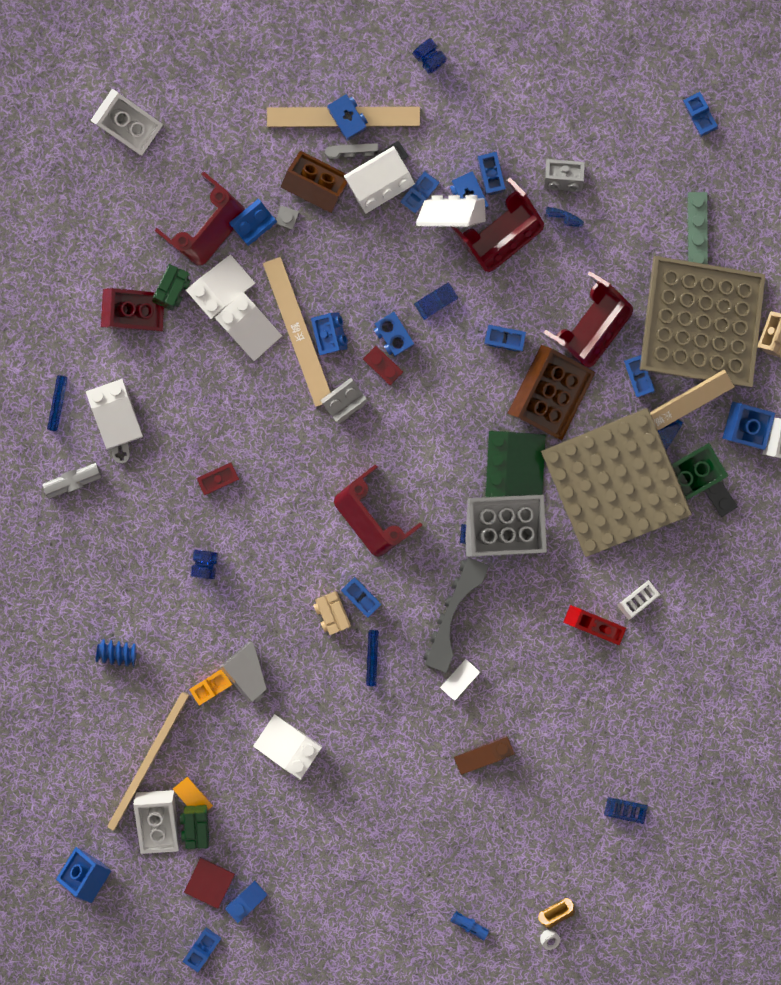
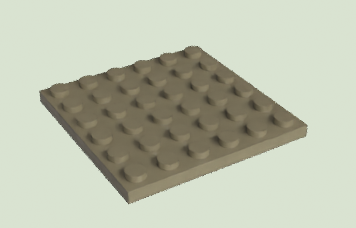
M654 256L640 370L705 381L725 369L734 386L752 388L766 274Z
M648 407L541 451L585 557L692 515Z

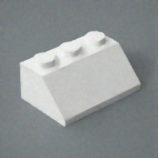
M394 146L344 175L356 200L365 213L370 212L415 185Z
M443 195L431 196L432 199L424 201L416 224L417 226H471L486 222L485 198H477V195H467L466 198H460V195H450L449 198H443Z

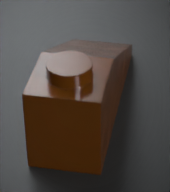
M507 735L457 755L454 757V760L462 775L498 762L515 753Z

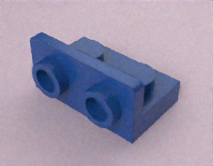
M257 199L229 224L249 246L263 233L271 229L277 221L264 204Z
M339 312L311 318L319 355L348 349V340L343 330V319Z

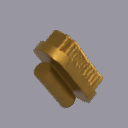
M565 898L539 913L541 924L551 929V927L559 924V922L574 916V904L570 899Z

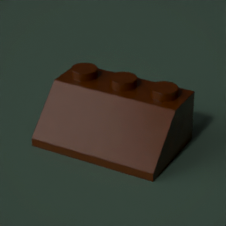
M300 150L288 168L280 188L332 213L348 183L344 177L346 173Z

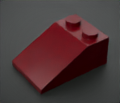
M118 288L103 289L101 327L163 331L164 307L152 302L155 292Z

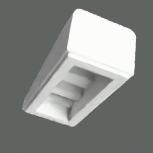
M648 580L617 606L626 618L630 620L659 597L660 594ZM645 587L652 595L651 598L643 590ZM639 592H640V594L643 596V598L646 600L645 603H644V602L642 601V599L637 595ZM632 598H634V599L637 601V603L640 605L639 608H638V607L635 605V603L631 600ZM626 603H628V604L630 605V607L634 610V612H632V611L630 610V608L626 605Z

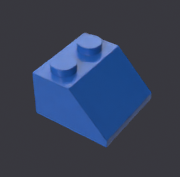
M732 402L722 439L765 450L775 413Z
M75 847L56 880L75 897L92 904L112 870L96 858Z

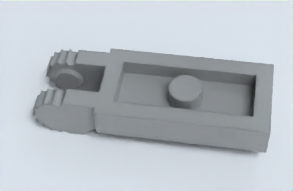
M378 143L338 145L327 147L325 150V155L329 159H338L340 155H344V158H355L356 154H363V157H373L379 153Z

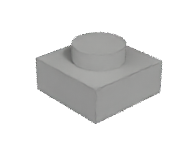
M280 206L276 218L277 223L275 224L293 230L299 211Z

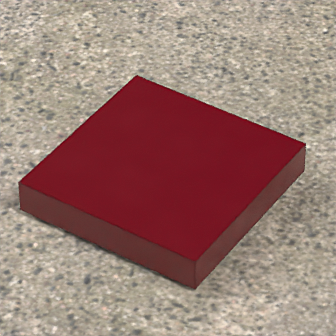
M200 857L184 893L218 909L235 873Z

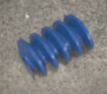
M103 639L97 645L95 661L99 662L100 658H102V663L105 664L109 659L110 664L113 665L117 660L118 666H121L124 661L126 667H129L132 662L134 668L137 653L136 645L133 643L131 648H129L128 642H125L124 646L121 647L120 641H118L116 646H114L112 640L106 645L105 639Z

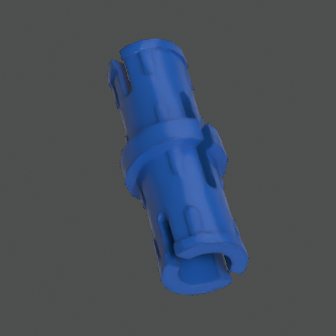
M458 911L454 913L450 922L463 928L464 932L471 933L483 941L490 931L476 923L473 918L469 919Z

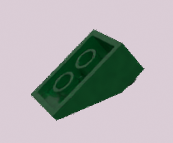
M710 443L672 463L686 500L728 477L726 470Z

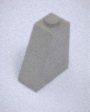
M252 641L247 642L219 668L248 702H257L264 696L263 692L267 688L255 646Z

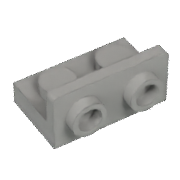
M546 159L544 189L581 192L584 183L585 162Z
M352 378L320 400L337 424L348 419L352 413L361 409L368 402Z

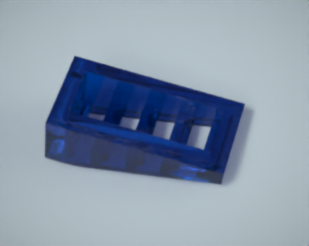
M608 797L604 816L644 824L648 805ZM625 804L623 814L620 815L621 806ZM629 806H632L630 817H627ZM637 807L640 808L638 819L635 818Z

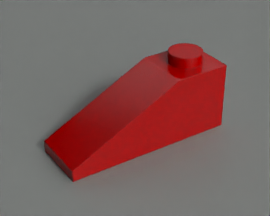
M572 605L569 606L563 621L565 624L617 645H620L626 631V627Z

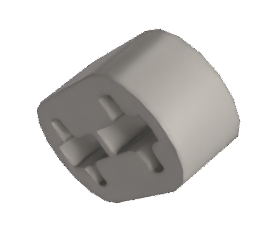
M129 442L111 448L113 459L117 463L123 464L130 459ZM121 446L122 451L127 453V456L123 458L124 460L116 457Z

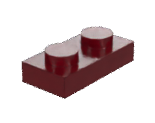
M377 346L363 358L390 386L403 373Z
M232 462L196 479L205 496L238 481L239 477Z

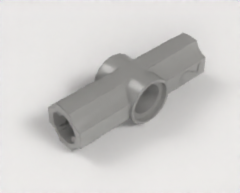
M93 463L78 470L68 471L62 474L61 477L47 481L42 485L48 499H51L63 493L78 490L84 487L83 485L101 479L102 475L97 463Z

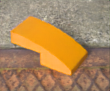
M219 670L190 688L189 691L200 706L233 685V683L222 670Z
M186 777L173 788L187 806L206 805L207 810L213 807L211 802L189 777Z

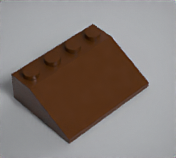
M541 345L507 414L562 441L596 372L550 347Z

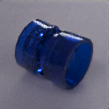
M432 38L427 39L412 52L418 62H423L422 67L429 75L448 60L442 51H437L438 46Z
M194 550L193 561L195 564L191 567L190 576L215 579L216 568L214 564H217L218 553Z

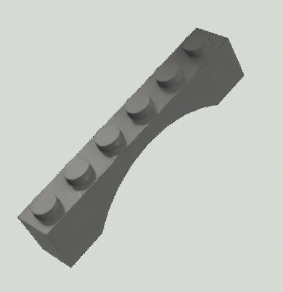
M467 557V560H462L459 570L462 571L459 578L455 577L451 587L455 589L453 595H448L444 605L447 606L445 614H440L437 624H440L438 632L434 631L430 639L433 642L431 649H426L424 654L425 665L447 673L453 658L450 643V625L453 614L461 600L471 590L483 583L489 565Z

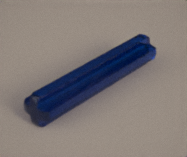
M58 375L56 379L47 426L49 431H58L68 379L66 376Z
M378 630L368 631L367 686H376Z

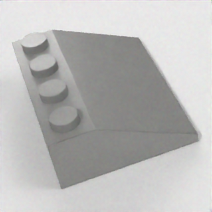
M544 495L468 498L465 536L466 557L547 553Z

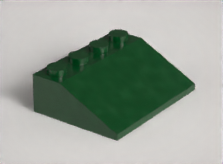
M488 431L485 498L543 495L544 457L541 451L545 450V434Z

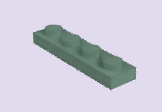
M688 192V261L708 265L707 192Z

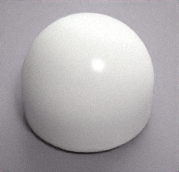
M546 930L540 937V942L546 950L556 948L561 940L554 930ZM555 938L553 945L547 944L550 939Z

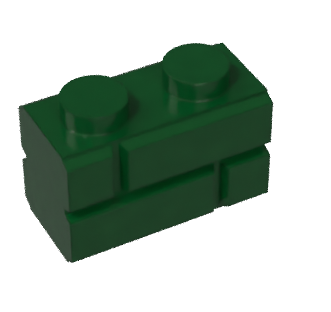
M168 264L152 302L171 311L174 310L175 306L179 307L183 299L180 296L182 290H187L191 282L188 279L190 273Z
M185 806L183 813H180V825H184V831H181V841L185 842L186 849L209 848L207 806Z

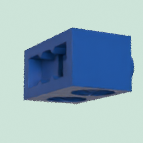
M395 312L374 323L376 328L373 330L379 339L383 338L386 342L384 348L389 355L393 354L396 357L414 346V342ZM390 322L393 325V330L385 332L382 329V325ZM396 338L401 339L404 343L399 349L394 348L392 345L393 340Z
M488 324L484 345L522 352L526 332Z
M641 355L625 360L624 363L636 397L640 398L654 393L655 389L649 372L640 370Z
M356 577L341 590L367 618L381 605Z

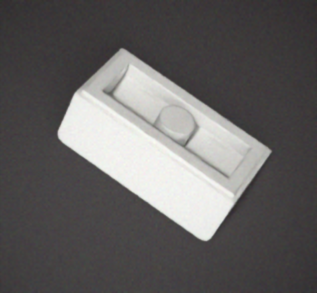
M465 659L440 688L455 701L477 677L480 671Z

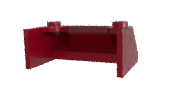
M204 171L201 173L202 177L215 187L210 194V200L217 207V210L198 233L192 237L186 232H179L171 240L158 228L154 230L161 238L196 266H203L210 260L234 231L229 223L245 210L244 206Z
M511 178L507 181L514 192L505 201L508 211L482 232L478 233L475 229H468L462 233L456 226H450L463 246L486 272L494 271L540 234L544 228V222L527 194Z
M589 271L588 275L596 282L590 291V298L594 303L573 331L563 329L556 336L547 330L543 332L558 347L588 368L596 364L633 313V306L610 283Z
M375 464L339 492L334 498V505L374 556L380 557L415 532L422 524L420 522L406 534L398 526H390L384 531L381 529L360 501L368 493V486L363 479L378 468Z

